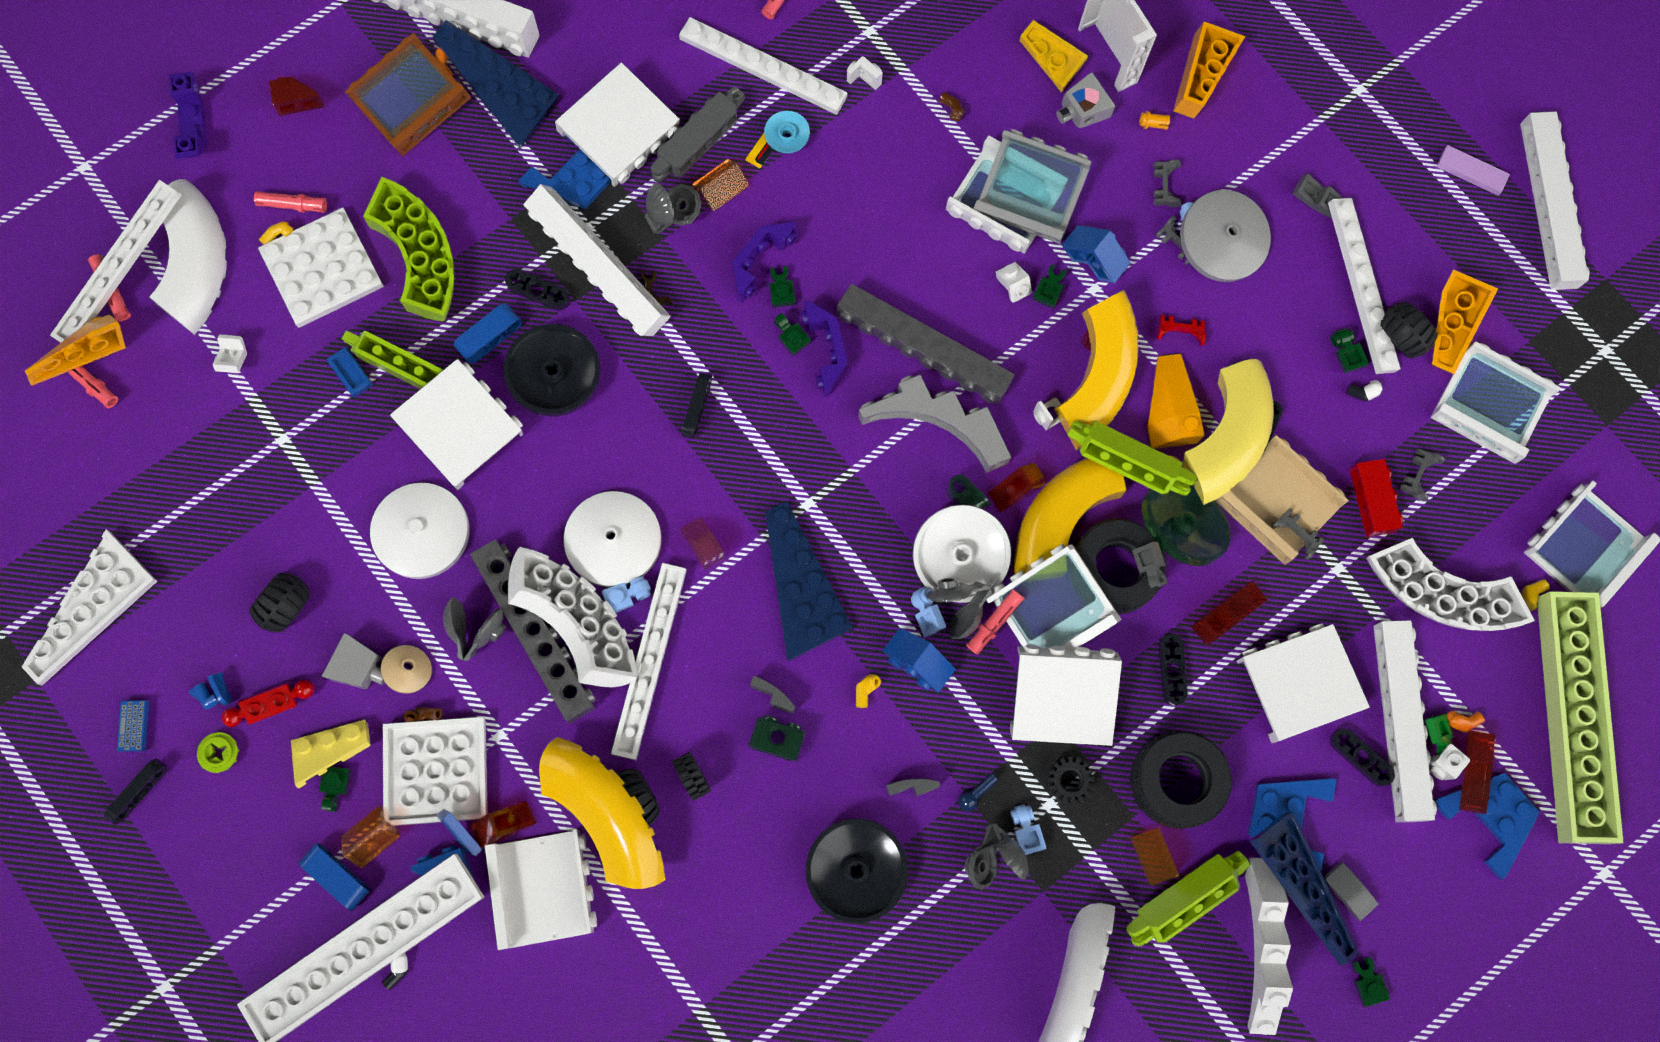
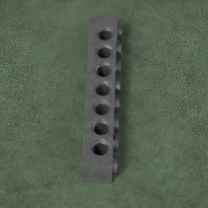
M495 539L472 552L470 556L500 608H502L503 613L566 722L571 724L595 710L593 702L596 699L589 688L584 690L582 684L579 683L577 667L572 669L568 660L572 658L565 646L559 647L556 640L560 637L552 626L548 627L544 619L530 611L519 615L517 614L518 606L508 604V594L505 593V589L508 586L511 562L508 558L512 555L505 543L500 545ZM503 563L504 570L501 573H494V567L497 564ZM540 625V632L537 635H529L531 626ZM546 645H551L553 648L552 653L546 657L542 656V648ZM557 666H564V674L558 678L554 677V669ZM569 687H576V696L572 699H567L565 697L566 690Z

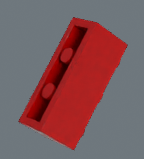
M1385 459L1357 463L1350 468L1349 472L1366 538L1392 534L1403 528V516L1398 511L1396 503L1397 493L1392 488L1390 480L1391 470L1386 465Z

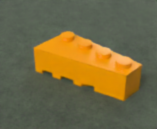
M1205 21L1202 23L1193 37L1174 112L1191 118L1196 117L1206 104L1246 36Z

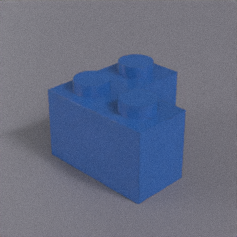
M1078 225L1062 244L1071 261L1088 264L1096 278L1100 281L1115 283L1130 264L1125 255V250L1120 247L1115 239V234L1109 229Z
M902 628L898 629L882 650L889 657L887 660L889 664L898 670L902 667L908 675L913 678L916 677V684L926 691L930 688L939 693L956 670L930 642Z

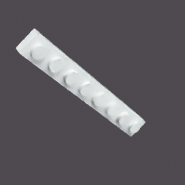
M691 17L679 34L680 40L836 115L847 98V92Z
M161 180L157 182L50 336L61 343L83 325L97 317L182 194Z
M1352 198L1333 199L1328 202L1375 373H1394L1400 370V365L1394 344L1380 326L1381 320H1383L1385 315L1353 200Z
M662 563L636 659L637 678L629 685L611 752L612 755L637 760L686 575V568Z

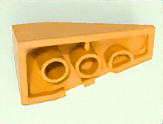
M1456 270L1452 271L1441 294L1436 329L1437 338L1434 343L1431 365L1455 374L1498 288Z
M109 314L104 317H96L91 322L83 325L25 370L31 386L125 349L118 321Z
M1182 355L1158 356L1153 383V395L1150 403V415L1147 423L1150 446L1153 449L1197 444L1204 436L1200 411Z

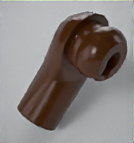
M943 92L939 102L952 110L949 115L950 119L959 122L965 113L961 101Z
M420 706L414 710H407L404 714L405 722H419L429 719L440 720L443 711L440 708Z

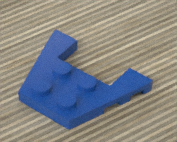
M565 135V137H566L567 139H569L572 143H574L569 137H567V136ZM581 149L569 159L551 180L534 167H531L518 180L519 184L524 188L529 187L536 190L540 184L550 186L566 203L585 210L612 182Z
M1506 773L1496 775L1433 800L1436 803L1437 809L1446 820L1452 819L1467 805L1501 843V846L1483 861L1499 880L1506 878L1540 813Z
M1337 779L1256 785L1247 834L1254 838L1283 813L1290 811L1293 812L1301 829L1306 798L1311 797L1333 802ZM1311 850L1321 871L1324 853Z

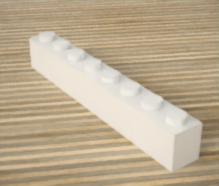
M1557 112L1530 113L1520 125L1551 290L1578 289L1589 280V269L1586 266L1584 257L1585 247L1582 245L1580 236L1581 226L1578 224L1576 215L1577 205L1574 203L1572 194L1573 184L1570 182L1568 173L1569 163L1566 161L1564 152L1565 143L1562 141L1561 122L1558 120Z
M540 184L523 204L529 210L528 215L544 227L543 231L545 234L554 238L559 243L557 246L562 252L572 257V263L588 275L587 279L591 284L603 291L602 296L607 301L615 304L618 308L617 312L633 324L632 328L640 336H654L671 317L669 313L552 187Z
M1382 621L1373 627L1389 765L1395 772V779L1391 783L1395 821L1435 820L1437 807L1432 799L1431 791L1434 782L1429 774L1428 766L1431 757L1426 749L1428 732L1423 724L1425 707L1420 699L1422 682L1417 673L1419 657L1414 648L1416 632L1412 627L1411 621Z

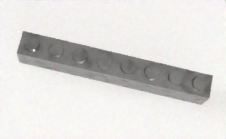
M853 284L849 286L837 305V315L843 322L858 326L859 330L864 334L876 336L886 346H894L899 349L902 355L919 360L920 364L925 368L935 369L940 372L943 378L950 381L953 379L960 383V386L966 391H974L981 395V398L992 404L994 402L998 405L1012 383L1015 375L1012 372Z

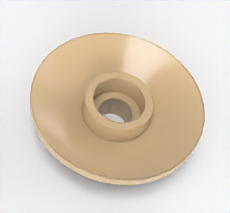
M402 645L391 649L381 663V675L384 682L392 690L399 693L417 692L428 683L431 677L432 667L428 656L414 646ZM405 663L411 664V665H412V669H411V670L405 669V668H404V664H405Z

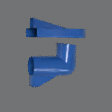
M222 672L207 677L214 691V694L211 696L205 683L197 684L193 689L189 690L190 695L200 701L202 707L207 710L219 703L226 706L232 702V697L224 682Z

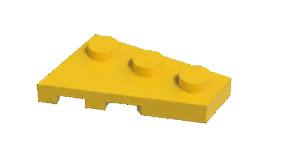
M1034 20L1020 36L1019 41L1061 93L1087 61L1088 56Z

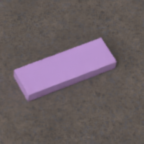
M1449 145L1445 147L1436 166L1497 196L1502 193L1510 176L1509 173Z

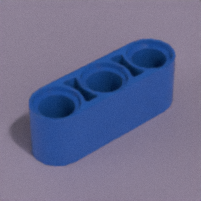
M503 303L455 340L454 347L469 364L475 363L517 331L522 325V320L507 303Z
M317 842L298 862L299 866L350 911H353L371 891L351 870Z

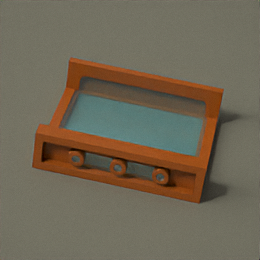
M414 32L410 36L405 37L395 49L386 53L381 61L375 66L370 67L361 78L352 82L349 88L344 91L402 157L471 99L465 88L448 73L421 43Z

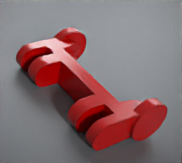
M1164 314L1160 315L1157 340H1161L1165 333L1177 331L1191 333L1199 341V345L1204 346L1206 340L1205 320H1201L1198 326L1197 319L1192 318L1190 324L1174 322V316L1172 315L1168 316L1167 321H1164Z

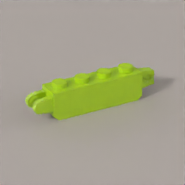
M346 331L341 338L345 343L352 346L350 351L359 359L419 389H422L443 371L441 368L367 331L361 332L359 336Z
M1074 420L1067 435L1082 445L1080 449L1082 456L1160 494H1168L1169 490L1186 496L1191 489L1189 485H1194L1197 481L1195 474L1181 467L1182 462L1097 421H1094L1092 425H1088Z
M1239 851L1224 859L1217 854L1192 873L1187 874L1172 887L1166 889L1152 901L1144 904L1142 908L1137 910L1138 917L1126 927L1128 934L1131 935L1133 945L1139 947L1145 943L1147 944L1152 939L1165 943L1239 891L1240 887L1238 877L1250 867L1248 859Z

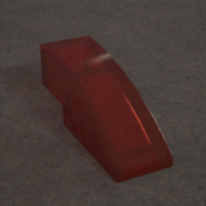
M1252 581L1194 624L1192 629L1204 644L1208 646L1265 603L1267 598Z
M1468 731L1465 739L1464 755L1470 759V762L1461 774L1459 810L1485 815L1487 813L1494 756V734Z

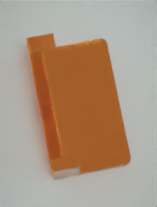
M727 159L693 183L692 186L699 194L704 196L711 210L715 211L749 187V184L739 165Z
M377 806L341 837L343 856L361 869L400 837L399 830L385 820L383 809L380 806Z
M1159 827L1130 838L1149 886L1179 876Z

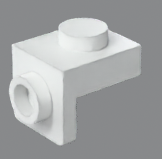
M862 56L857 62L853 61L847 69V82L852 84L858 77H861L876 90L882 84L883 73L878 65L869 62Z
M1016 262L996 271L997 279L1008 290L1009 298L1013 303L1032 293L1029 275Z
M219 335L217 340L220 350L213 362L214 370L239 373L247 355L243 338L241 336Z
M1449 744L1440 755L1431 756L1428 766L1431 768V774L1436 778L1452 780L1459 776L1470 762V759L1454 745Z

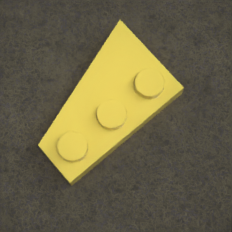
M365 720L291 740L296 787L298 789L307 784L306 781L317 774L321 776L328 771L327 768L339 761L344 762L371 746L368 723Z

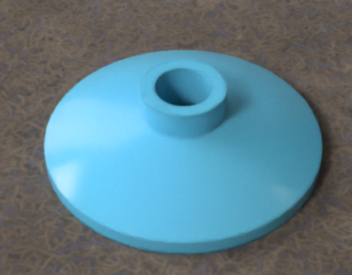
M781 111L768 119L764 135L767 143L774 150L781 153H793L806 145L810 129L806 119L800 114L793 111ZM790 134L791 137L787 138L783 137V135Z

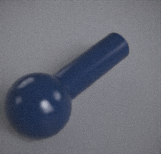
M991 773L971 792L965 791L961 793L958 797L959 807L964 811L974 810L978 804V798L999 779Z

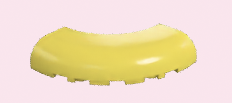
M1258 359L1241 361L1220 369L1218 386L1224 400V416L1219 426L1208 439L1185 452L1183 467L1196 475L1197 481L1193 486L1203 505L1228 493L1237 483L1242 482L1253 467L1257 465L1267 446L1272 430L1274 404L1267 373Z

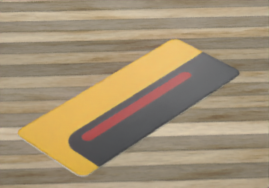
M764 133L745 159L758 168L762 167L774 150L767 143Z

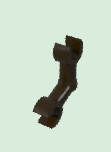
M643 269L641 278L645 289L660 305L662 303L673 305L671 298L667 296L659 297L652 293V285L656 282L655 270L653 277L647 279Z

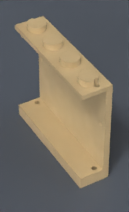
M1276 435L1269 442L1263 456L1247 474L1246 478L1232 487L1228 493L1214 501L1286 565L1297 556L1298 551L1305 543L1290 528L1276 527L1273 530L1271 528L1272 524L1291 508L1293 511L1289 517L1292 518L1297 513L1300 518L1296 523L1310 534L1314 530L1318 531L1349 500L1345 497L1342 490L1333 487L1327 481L1322 472L1312 468L1304 456L1292 450L1290 444L1285 439L1279 438Z

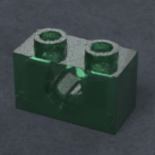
M764 715V718H757L748 746L750 749L797 763L806 732L801 731L802 726L789 722L785 726L779 724L777 718ZM779 731L785 735L783 743L774 744L771 741V736L774 732Z

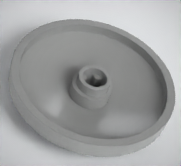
M1217 190L1203 195L1189 207L1182 220L1180 239L1185 256L1199 273L1215 281L1234 282L1251 275L1263 264L1269 252L1271 234L1263 211L1253 200L1239 192Z

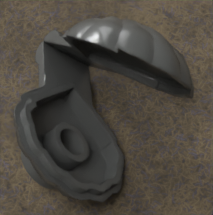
M659 183L653 184L647 193V214L644 216L653 233L660 234L672 224L683 226L691 224L700 213L701 201L699 193L692 186L685 184L673 186L668 192ZM686 202V207L681 209L682 204Z
M944 578L938 580V587H935L928 593L927 597L931 601L953 602L965 599L971 593L976 592L971 601L961 607L952 617L948 626L951 639L966 638L978 628L983 615V604L992 595L988 585L978 581L969 585L958 583L957 578Z
M455 597L448 601L443 612V624L447 635L458 647L457 657L460 660L468 661L476 656L479 648L486 645L490 640L495 643L501 637L507 627L502 624L504 617L502 608L496 609L485 621L476 634L473 646L468 652L465 636L467 624L464 607L461 601L459 602Z
M995 823L986 827V834L982 844L978 845L965 861V871L971 884L976 889L983 890L995 878L997 874V848L1005 863L1011 867L1020 879L1025 880L1028 875L1029 866L1025 852L1013 838L1009 837L1008 833Z

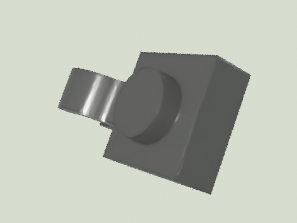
M1152 542L1132 550L1139 573H1147L1150 587L1166 585L1167 579L1160 570V567L1165 566V562L1158 542Z

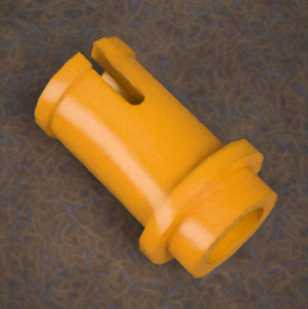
M1150 111L1142 112L1139 125L1143 126L1144 129L1151 127L1167 130L1170 116L1151 114Z

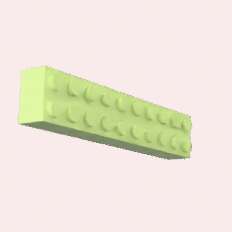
M1548 592L1538 597L1537 604L1558 843H1623L1599 593Z

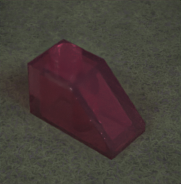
M701 517L680 529L703 570L725 559L723 550Z

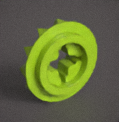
M221 732L206 736L198 746L197 759L203 769L212 773L230 770L233 763L237 762L236 758L239 752L236 744L237 741L229 734ZM215 746L220 749L225 748V751L222 752L223 760L218 757L212 758L216 753Z

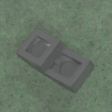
M1309 174L1302 175L1292 192L1306 205L1329 218H1332L1328 202L1333 199H1343L1332 187L1327 186L1323 188Z
M753 676L750 684L751 688L771 695L770 706L794 714L795 706L785 694L767 681Z
M911 779L886 785L885 788L888 796L912 788L915 797L938 789L941 785L939 781Z
M1339 862L1323 877L1335 897L1343 901L1355 919L1361 921L1378 905L1366 887L1344 863Z

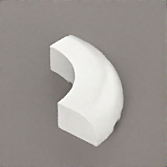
M178 179L171 182L168 186L182 195L163 221L169 239L168 265L160 284L150 295V298L195 335L211 314V308L216 297L219 298L221 293L219 289L227 269V261L225 260L226 240L219 223V218L208 200L188 180Z
M1413 538L1366 558L1374 573L1395 597L1414 611L1438 623L1466 630L1494 631L1519 627L1535 621L1512 577L1477 583L1466 581L1447 572L1443 573L1432 565L1433 563L1422 553Z
M519 547L514 555L509 572L508 604L524 608L538 615L560 634L573 655L579 683L601 687H618L633 682L637 678L633 650L629 649L625 638L627 633L625 629H621L616 620L617 615L607 601L603 602L594 592L596 588L585 578H579L573 574L567 565L563 564L561 566L549 560L547 555Z
M1103 903L1090 904L1082 908L1077 914L1069 932L1065 960L1056 995L1039 1042H1084L1086 1030L1090 1026L1095 1007L1093 1005L1097 991H1100L1104 975L1103 968L1109 952V947L1106 945L1109 934L1111 935L1113 930L1115 906Z

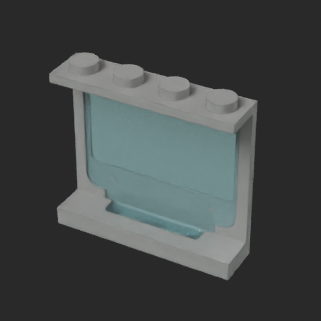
M1010 129V132L1004 130L1002 142L981 196L975 203L974 210L995 221L1060 244L1091 167V161L1088 160L1086 155L1081 153L1070 154L1066 152L1064 147L1059 145L1051 147L1045 145V142L1039 138L1032 137L1028 139L1023 137V134L1017 130Z

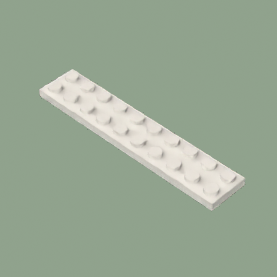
M454 854L238 1003L237 1006L259 1042H277L484 898V895L459 855Z

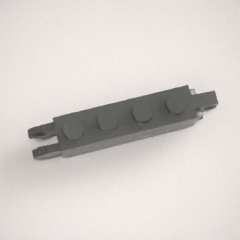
M734 86L725 94L719 91L715 96L709 97L704 107L699 112H694L689 121L683 127L680 126L674 132L673 137L668 142H663L658 148V159L651 166L654 181L660 183L671 174L675 177H682L737 123V109L744 101L745 94Z

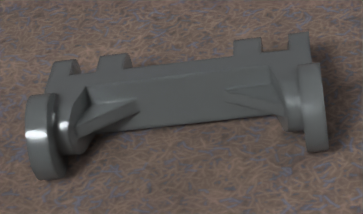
M1170 160L1153 164V168L1156 169L1153 171V176L1157 178L1162 177V190L1153 192V197L1157 198L1153 200L1154 205L1181 206V200L1172 196L1168 191V176L1173 170L1181 167V161Z
M1173 216L1156 236L1159 238L1165 233L1166 236L1161 241L1166 244L1171 239L1182 250L1178 255V258L1182 260L1185 254L1181 245V239L1176 235L1174 225L1177 217ZM1188 259L1184 262L1185 265L1190 263Z
M1417 449L1415 454L1418 456H1414L1412 462L1420 467L1415 478L1404 477L1403 483L1407 485L1402 484L1400 490L1413 495L1417 500L1427 501L1429 496L1422 490L1420 479L1425 468L1432 464H1443L1445 458L1439 454H1431Z
M1289 508L1272 524L1271 528L1273 530L1276 527L1290 528L1304 541L1305 553H1307L1304 558L1308 560L1314 555L1319 545L1325 539L1320 537L1316 541L1314 538L1318 535V532L1314 530L1308 534L1296 523L1300 518L1297 513L1292 518L1289 517L1293 511Z

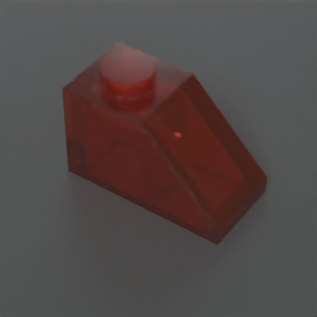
M292 76L279 77L269 81L272 105L279 116L325 108L318 92Z
M1034 462L1018 468L988 492L999 511L1004 512L1032 495L1048 481Z
M527 801L486 814L471 826L480 848H483L485 845L495 844L534 826L536 821Z

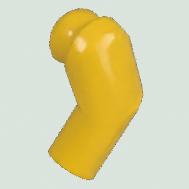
M1545 579L1523 588L1522 598L1529 611H1534L1537 608L1539 594L1550 589Z
M867 675L857 683L856 708H868V695L881 685V679L878 675Z

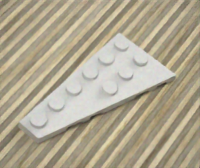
M107 529L102 535L103 540L98 548L94 549L89 556L91 559L83 571L79 572L60 603L61 608L57 615L49 621L47 625L49 628L42 639L37 641L22 665V668L38 685L45 684L157 582L146 568Z

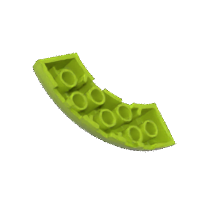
M381 177L363 218L370 229L388 237L401 250L407 272L400 302L407 312L435 321H445L451 305L454 288L453 258L446 234L438 219L420 198L414 196L398 183Z

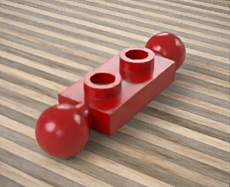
M306 679L299 680L292 689L288 682L239 700L240 709L235 707L227 708L223 711L221 720L227 727L238 726L243 718L246 719L248 725L296 707L298 704L296 698H310L314 693V685Z

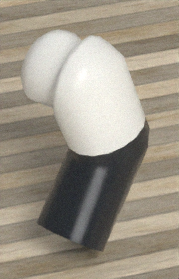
M1377 380L1371 381L1370 384L1363 388L1350 383L1345 394L1366 402L1379 396L1382 392V386Z
M405 953L390 963L391 972L381 981L385 988L390 991L408 972V961Z

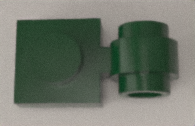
M1342 328L1334 331L1330 336L1333 347L1342 348L1335 354L1344 374L1366 367L1369 363L1361 344H1351V342H1354L1352 330Z

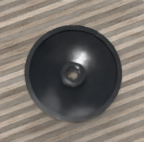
M546 324L529 329L513 342L505 357L504 378L510 394L524 409L541 416H563L580 409L594 395L600 380V362L593 344L581 332L565 325Z
M845 819L827 827L813 842L806 860V881L813 899L828 915L848 923H866L887 914L902 897L908 878L907 858L898 839L886 827L868 819ZM853 865L861 867V871L858 874L852 873L851 868Z

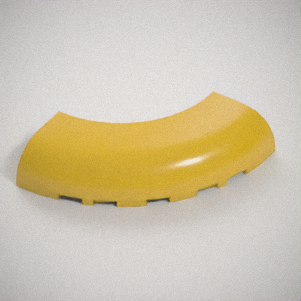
M1125 290L1103 300L1082 313L1091 343V356L1089 357L1088 367L1081 384L1065 402L1054 408L1067 434L1074 420L1088 425H1092L1094 421L1108 426L1128 396L1137 366L1138 332L1135 316ZM1069 437L1076 450L1080 449L1082 445Z
M1086 458L1069 466L1049 481L1037 494L1021 523L1014 553V573L1017 574L1022 570L1024 573L1032 570L1030 565L1043 557L1044 560L1052 557L1051 551L1061 544L1067 547L1075 524L1087 511L1104 502L1119 499L1126 492L1124 476ZM1067 555L1054 561L1024 582L1063 577L1068 571Z
M559 737L552 740L546 746L540 759L541 795L563 805L585 827L599 852L606 882L626 888L644 889L665 881L661 852L656 850L652 839L655 833L652 827L649 828V825L642 817V814L645 812L636 797H630L624 789L623 780L612 769L607 770L599 762L600 758L596 755L590 756L583 752L581 746Z

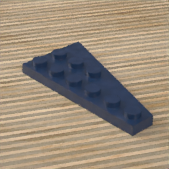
M445 20L433 35L434 42L458 69L460 75L469 83L472 90L490 113L499 121L505 132L514 140L516 146L521 149L558 101L559 94Z
M786 501L766 511L765 515L787 662H790L853 630V627Z
M1293 812L1283 813L1252 838L1250 842L1338 964H1348L1359 952Z

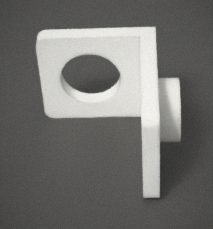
M1057 398L1045 404L1040 400L1034 408V417L1045 430L1060 423L1059 418L1053 419L1047 410L1049 407L1056 408L1061 405Z

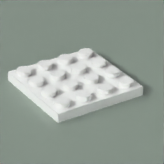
M344 208L294 230L287 237L282 236L258 247L298 328L384 287Z
M485 717L383 724L384 826L441 822L437 814L443 809L451 812L458 821L488 819Z

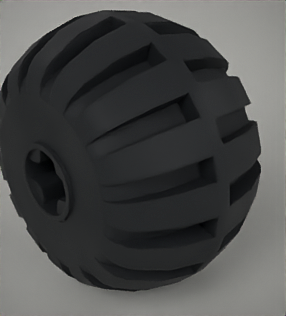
M1402 302L1393 305L1384 312L1385 315L1383 320H1381L1380 326L1396 346V349L1405 357H1419L1432 348L1437 338V331L1432 323L1415 306L1408 302Z
M278 573L253 602L249 609L250 615L260 628L269 632H282L303 609L310 597V591L299 577L290 573Z
M625 769L616 772L623 780V787L630 797L635 796L645 812L642 814V817L650 826L657 819L660 807L644 776L637 769Z

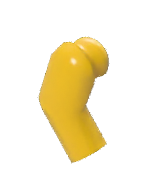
M282 221L270 226L259 238V241L265 245L275 240L280 233L287 237L294 230L288 225V222Z

